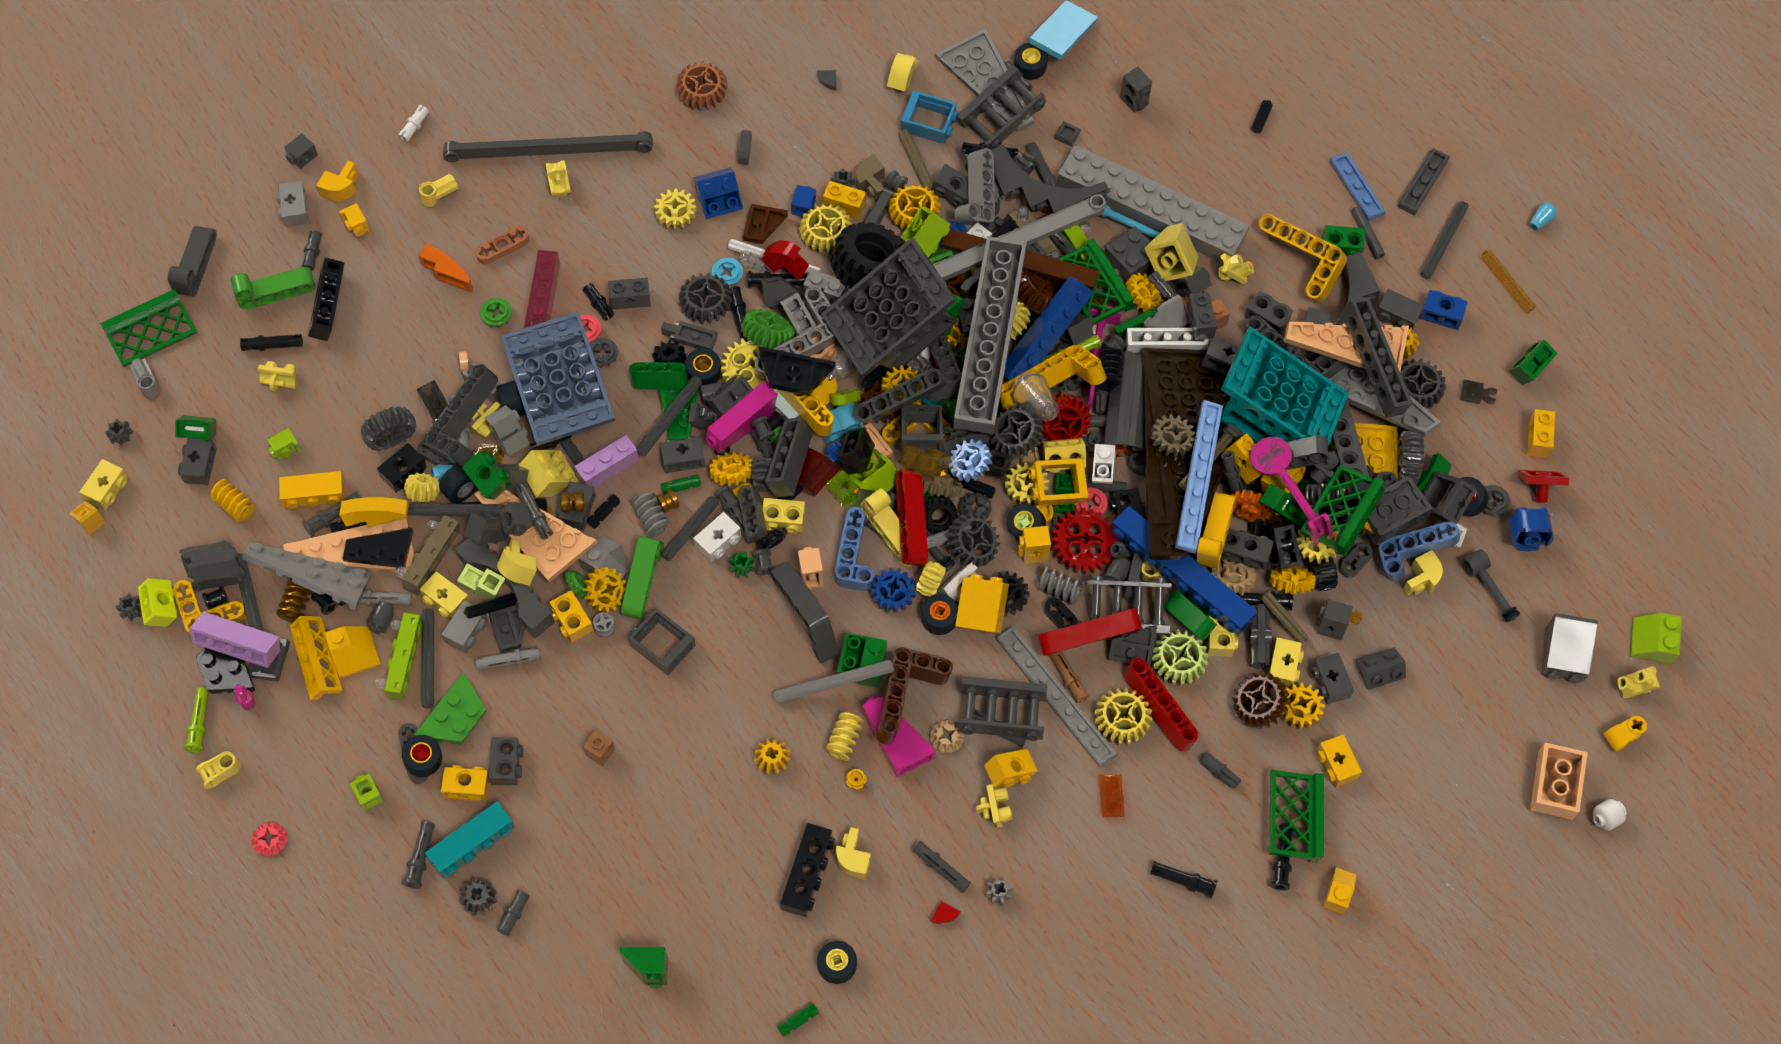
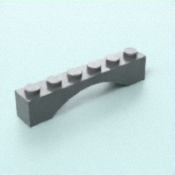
M468 537L454 548L458 558L465 566L468 563L483 572L489 569L504 577L497 568L500 555L495 550L491 552L488 543H484V545L475 544ZM504 577V583L517 597L518 616L522 625L534 638L538 637L555 623L552 617L554 612L547 604L543 605L540 602L541 599L534 590L530 592L527 589L528 585L516 583Z

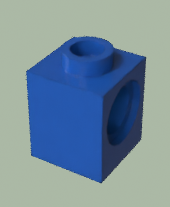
M797 185L791 202L792 215L803 217L804 213L808 214V210L814 208L816 189L810 186Z

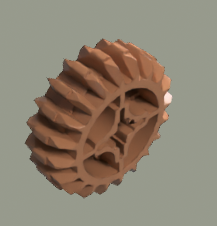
M703 61L700 65L695 62L694 66L688 64L687 69H682V74H678L676 82L677 94L682 102L685 101L686 106L691 105L693 109L698 106L700 110L706 107L709 110L710 105L716 107L717 102L722 103V97H725L728 85L724 72L719 70L717 65L712 67L711 62L708 65H705Z

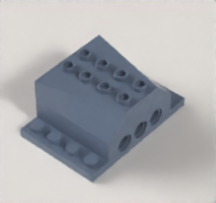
M578 311L501 335L537 446L616 421Z

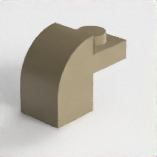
M873 154L858 165L856 170V186L858 190H866L870 198L873 197L877 202L884 190L879 181L885 178V167Z

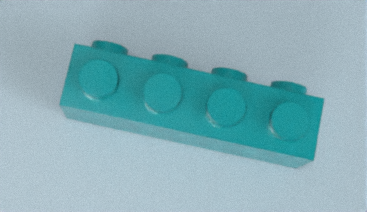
M497 801L426 851L425 854L442 879L446 876L451 877L458 871L460 866L471 863L478 853L493 847L494 842L499 838H505L510 835L515 826Z

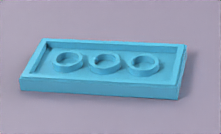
M1066 0L1029 38L1028 43L1061 60L1097 22L1098 17Z

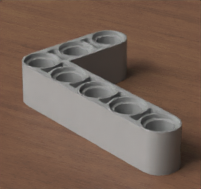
M811 286L805 291V306L817 323V326L774 348L775 350L812 356L838 342L835 335L829 331L830 328L824 318L819 315V313L831 306L819 287ZM811 296L818 297V299L815 301L810 300L809 298ZM814 337H818L821 340L819 342H814L811 339ZM798 346L804 348L802 351L794 350ZM758 357L755 361L756 376L766 380L764 370L759 368L762 364Z

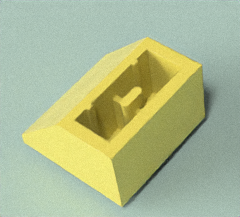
M531 450L519 464V466L529 470L527 482L536 498L552 497L568 488L570 481L579 482L561 450Z

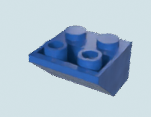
M731 167L693 177L706 219L743 209L735 172Z

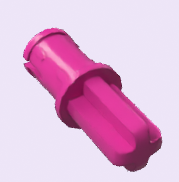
M239 684L236 685V689L233 691L236 702L244 710H250L248 706H251L253 709L255 700L252 698L251 691L246 689L244 685L241 687Z

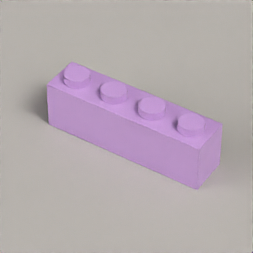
M202 612L190 627L192 643L266 668L271 665L280 653L279 636L218 617L217 615Z

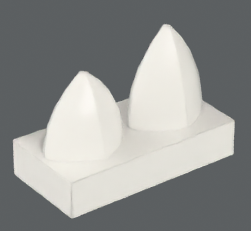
M972 562L965 564L937 590L938 593L948 595L956 602H959L962 588L960 584L963 582V577L977 574L975 572L977 566L973 565Z

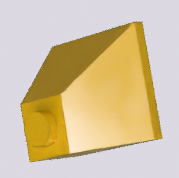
M343 626L324 632L340 679L381 665L371 631L368 629L369 627Z

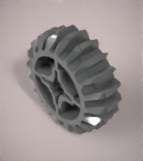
M700 272L697 278L692 275V281L686 279V285H682L681 292L679 293V305L682 308V312L686 313L688 319L693 317L694 322L700 319L702 324L705 320H708L711 324L712 319L719 321V315L725 317L726 311L730 310L732 302L730 294L732 291L723 278L718 279L717 274L711 277L709 272L706 276H703Z
M1413 358L1410 363L1408 361L1403 363L1400 371L1409 395L1425 409L1427 407L1431 409L1444 396L1446 384H1444L1445 377L1441 376L1442 370L1436 371L1437 365L1430 366V360L1423 363L1422 358L1418 362Z
M1013 404L1012 410L1005 407V413L998 411L1000 417L996 419L994 434H989V436L992 438L991 443L995 446L997 452L1001 451L1003 456L1008 454L1011 459L1016 454V457L1020 459L1023 453L1028 457L1029 450L1035 452V445L1040 446L1041 443L1038 439H1044V435L1041 433L1044 431V427L1041 425L1043 421L1041 418H1038L1037 412H1033L1030 407L1025 409L1022 404L1019 408ZM1017 419H1024V420H1027V421H1026V422H1025V421L1017 422V421H1015V420H1017ZM1015 426H1016V428L1018 429V432H1017V433H1018L1019 437L1016 435ZM1013 441L1018 442V444H1008V443H1006V442H1009V443H1010V442H1013Z
M390 407L389 409L377 412L375 415H371L370 419L365 420V424L362 425L361 436L368 448L377 451L387 450L388 448L400 445L402 442H406L407 438H411L412 434L416 431V421L413 414L406 407Z
M1412 430L1403 431L1398 439V481L1410 476L1414 483L1417 484L1421 478L1423 467L1424 439L1421 433Z
M968 512L965 515L958 516L957 519L951 522L952 525L947 529L950 533L946 535L950 542L946 545L951 546L952 549L949 553L955 554L954 560L960 559V565L972 562L973 565L979 568L981 565H987L995 558L994 555L999 552L996 547L1001 543L996 541L1000 535L995 534L994 531H996L997 527L991 526L992 520L986 522V516ZM966 525L974 527L972 530H964ZM975 550L983 551L980 556L972 554Z

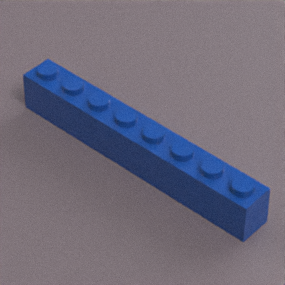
M1130 506L1113 521L1111 532L1116 539L1124 541L1133 553L1141 555L1149 566H1154L1158 569L1162 577L1167 580L1170 579L1176 584L1179 591L1187 593L1196 605L1204 607L1213 619L1221 621L1229 632L1239 636L1254 620L1257 610L1190 555L1181 560L1150 559L1147 542V520Z

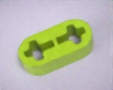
M858 388L845 389L831 394V405H846L861 400V389Z

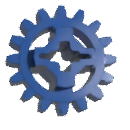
M889 568V573L882 570L881 577L876 575V582H872L871 586L873 588L871 596H875L874 603L880 602L879 608L882 609L885 606L887 607V612L894 608L895 613H898V608L900 607L906 610V604L912 605L911 598L916 597V592H914L916 584H912L913 577L907 578V571L901 574L900 568L896 572ZM896 585V589L891 596V591L894 589Z

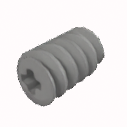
M645 492L634 496L630 503L633 505L636 515L640 518L647 536L653 538L661 535L666 530V526L670 521L664 519L666 514L661 512L662 506L657 505L659 500L653 499L655 493Z
M1046 565L1039 580L1040 591H1044L1047 588L1049 595L1055 591L1056 598L1063 594V601H1067L1070 598V603L1072 605L1075 604L1083 591L1085 582L1081 586L1079 585V578L1071 582L1072 575L1064 579L1063 571L1057 576L1056 568L1048 572L1049 565Z

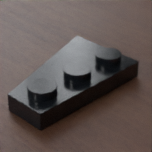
M413 528L347 539L342 559L344 562L405 569L413 536Z

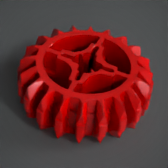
M1061 392L1060 397L1057 398L1053 394V400L1046 398V405L1041 404L1040 411L1037 413L1039 415L1038 418H1041L1043 421L1041 425H1043L1044 431L1041 433L1044 435V439L1048 438V441L1082 438V434L1087 435V428H1090V421L1092 419L1089 413L1090 409L1086 406L1084 400L1080 401L1078 395L1072 398V394L1069 393L1067 397H1064V394Z

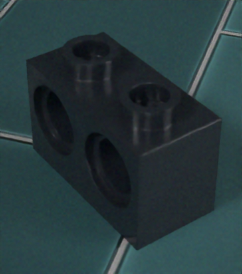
M1138 488L1113 492L1112 500L1109 503L1111 512H1115L1116 518L1128 507L1120 502L1129 503L1128 506L1146 519Z

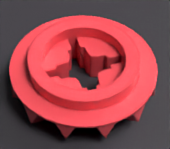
M580 315L584 329L587 325L589 331H586L588 341L591 342L601 335V325L598 319L591 315Z
M1088 487V499L1084 503L1075 504L1080 513L1085 508L1086 513L1094 509V515H1097L1099 512L1102 515L1107 508V497L1101 490ZM1094 497V504L1096 506L1092 505L1091 508L1088 509L1087 502H1090Z
M266 822L263 825H258L256 831L253 832L251 842L255 851L260 855L273 856L285 847L287 833L277 822ZM268 831L272 836H275L271 839L270 846L266 840H263V838L267 837Z

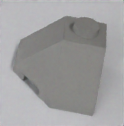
M1180 295L1162 303L1157 308L1158 311L1154 314L1153 318L1148 317L1142 328H1188L1189 319Z
M606 535L598 538V543L579 558L582 569L589 573H594V569L614 568L616 573L622 574L620 580H623L628 573L622 545Z

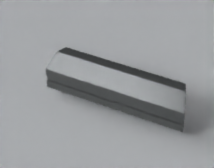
M1125 351L1121 384L1109 392L1104 444L1123 445V447L1132 446L1133 451L1144 452L1145 405L1142 353Z

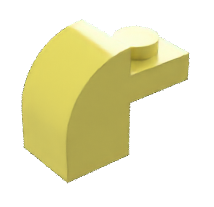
M897 53L890 70L887 86L906 91L910 86L912 73L918 67L919 60H916L911 55Z
M511 538L509 545L503 549L497 563V568L507 579L530 586L537 571L536 557L521 554L519 540Z
M1430 550L1415 558L1411 568L1417 576L1406 582L1403 590L1407 596L1415 593V595L1419 594L1425 588L1430 594L1438 585L1442 577L1443 568L1433 550Z
M850 827L849 834L845 833L842 846L844 847H836L837 864L846 875L866 880L871 853L855 850L859 829Z

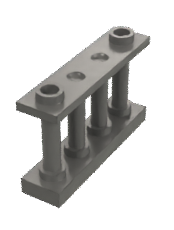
M1013 65L962 110L957 117L964 128L972 125L987 140L985 142L986 145L1001 146L1002 142L1035 112H1039L1045 106V96L1041 92L1035 97L1019 81L1021 78L1020 72ZM1010 87H1015L1030 102L1022 110L1005 94ZM1000 99L1015 114L1008 123L991 107L995 100ZM982 112H986L1001 127L994 135L977 120V117Z
M1091 576V580H1086V584H1093L1092 617L1089 618V621L1100 618L1101 585H1114L1113 614L1121 612L1122 585L1135 586L1134 608H1137L1142 629L1157 626L1156 633L1170 634V625H1166L1165 620H1163L1164 587H1172V583H1166L1167 579L1154 578V582L1110 581L1104 580V576ZM1143 586L1156 587L1155 618L1152 620V624H1144V620H1142Z
M962 676L961 694L967 695L965 719H958L957 732L967 735L977 733L1019 737L1030 741L1043 740L1044 727L1038 726L1039 702H1045L1047 684ZM977 695L988 697L986 721L973 720L975 696ZM998 697L1009 699L1008 723L995 722L996 701ZM1019 699L1031 701L1029 725L1016 724Z

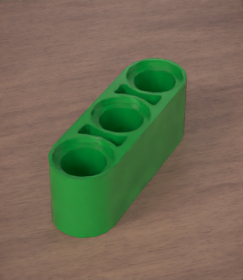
M637 362L629 366L632 387L636 389H683L688 383L686 366L683 363Z
M1177 589L1163 604L1167 610L1203 641L1217 626L1208 615Z

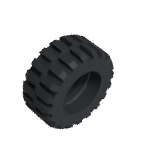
M859 222L857 225L855 223L849 225L839 234L831 254V267L835 271V276L841 279L842 284L848 285L851 289L897 250L895 245L902 240L899 235L896 236L891 229L887 230L884 228L885 226H878L871 222L868 224ZM864 256L869 257V258H871V259H873V260H875V261L869 260V259L865 258Z

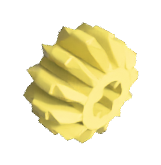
M415 473V475H409L404 485L407 498L412 499L413 502L429 503L430 501H435L440 493L438 478L432 477V474Z
M927 562L916 585V591L928 597L935 595L945 575V567L937 562Z

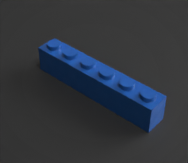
M1071 276L1067 279L1007 357L1004 378L1007 381L1041 363L1094 294L1081 281Z

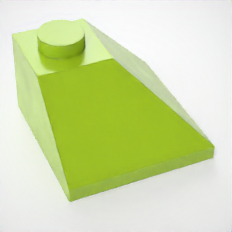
M875 448L867 471L848 475L846 471L843 473L860 489L877 491L879 488H882L887 492L896 487L898 471L892 461Z

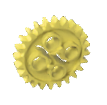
M742 338L740 345L734 342V348L728 347V353H723L724 359L721 360L722 379L728 381L735 374L743 375L744 378H751L747 382L753 389L764 381L767 383V380L758 378L755 373V361L758 358L755 356L758 355L759 345H754L752 341L745 342ZM738 361H744V363H742V364H738V363H736V362H738Z

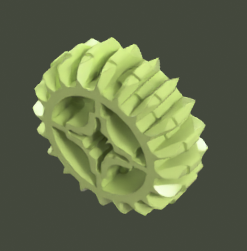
M1179 629L1176 630L1175 635L1171 630L1167 636L1163 634L1160 640L1155 642L1156 647L1153 648L1154 655H1152L1151 661L1155 662L1153 668L1159 669L1158 676L1164 674V681H1167L1169 678L1172 679V685L1176 681H1179L1181 686L1184 685L1185 680L1189 685L1193 679L1197 681L1200 677L1199 674H1204V668L1208 665L1206 660L1209 657L1208 653H1204L1207 647L1201 646L1202 639L1195 640V634L1191 637L1188 636L1187 630L1184 634H1181ZM1189 649L1195 654L1196 661L1189 655ZM1183 652H1184L1183 657H1181V658L1176 662L1177 658H1178L1179 656H1181V655L1183 654ZM1163 653L1171 660V666L1166 663Z

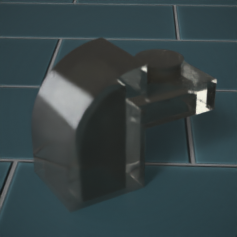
M994 449L991 451L992 457H990L992 464H987L989 471H985V476L1005 482L1013 459H1011V455Z

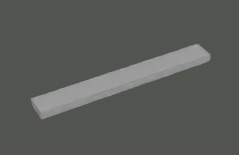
M1010 627L996 637L997 642L1031 683L1047 684L1045 701L1099 768L1117 756L1116 751L1015 627Z

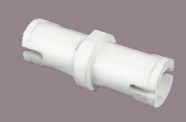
M419 105L412 117L406 120L407 124L398 134L399 138L409 142L415 131L421 128L420 124L430 111L426 107Z

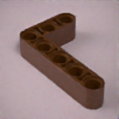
M905 647L897 648L894 651L891 659L894 664V671L887 674L876 732L877 740L880 743L888 745L894 742L900 728L909 677L943 685L947 683L953 670V664L949 659Z

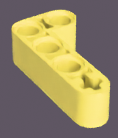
M879 488L861 502L860 508L864 510L865 516L901 564L909 569L913 565L903 564L899 518L889 506L891 504L890 497L882 488Z

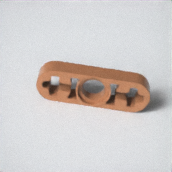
M521 226L515 227L478 246L476 249L478 261L481 264H489L525 246L529 242L527 229ZM520 234L523 238L520 239L517 235ZM500 242L508 243V246L504 249L497 247ZM486 252L488 256L485 257V255H482V253Z

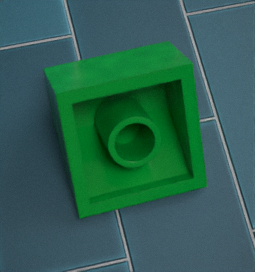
M620 947L624 964L645 985L651 988H660L662 985H667L668 956L665 947Z

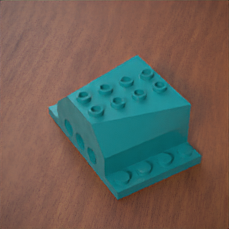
M1249 327L1244 334L1221 388L1231 398L1222 409L1220 421L1224 424L1231 422L1243 433H1247L1256 443L1267 437H1278L1285 442L1312 436H1324L1328 439L1329 445L1349 393L1252 327Z

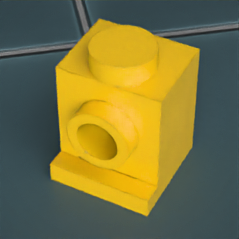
M357 203L339 211L348 232L352 231L355 237H360L370 231Z

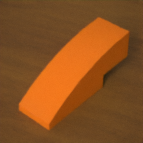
M425 244L419 255L421 265L433 270L437 280L472 292V284L465 271L448 255L437 248Z

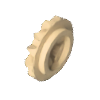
M948 719L942 722L938 721L932 727L930 741L936 750L943 753H952L962 746L964 733L957 732L958 724L956 721L952 722ZM943 730L947 733H953L951 735V742L947 738H942L944 735Z

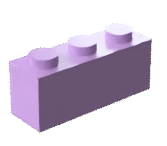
M627 435L575 465L576 476L582 484L594 486L595 488L639 461L638 451Z

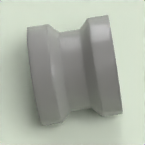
M602 612L594 617L593 627L595 633L602 638H608L614 633V619L609 613Z

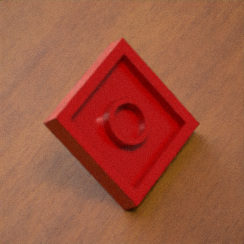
M1518 471L1519 479L1527 484H1537L1535 502L1548 503L1549 485L1569 486V477L1559 471Z

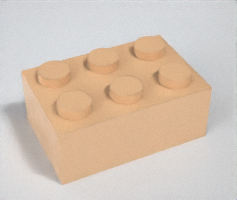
M1550 743L1543 744L1538 751L1530 806L1531 811L1573 820L1579 814L1588 752Z

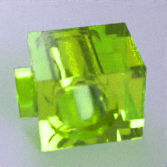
M843 470L827 481V491L842 507L847 504L850 505L857 500L859 488ZM847 488L849 491L841 492L840 489Z

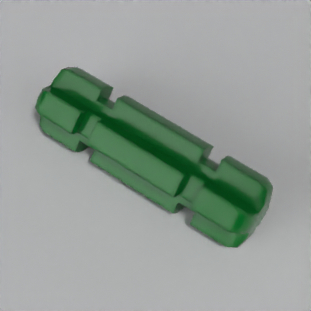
M699 475L691 476L689 479L685 477L672 480V483H669V481L661 483L663 494H666L670 489L678 492L690 489L691 486L693 488L701 486Z
M811 1003L805 1007L804 1011L800 1010L788 1018L787 1022L784 1021L779 1024L777 1028L780 1034L786 1036L791 1033L792 1029L795 1030L809 1021L808 1018L818 1015L817 1007Z

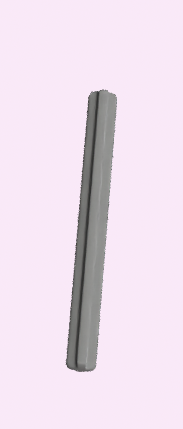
M891 660L783 688L774 691L773 698L776 703L884 675L894 671V664Z

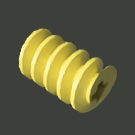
M844 712L838 716L839 720L835 723L836 728L832 731L833 735L829 738L830 743L826 745V750L834 758L850 761V757L846 753H853L849 746H856V742L852 738H859V734L855 730L862 731V727L858 723H864V720L852 713Z

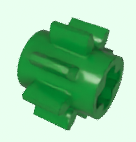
M736 552L735 558L729 559L732 565L730 572H736L737 578L740 576L748 578V573L754 571V566L751 565L754 563V558H749L747 552L744 554Z

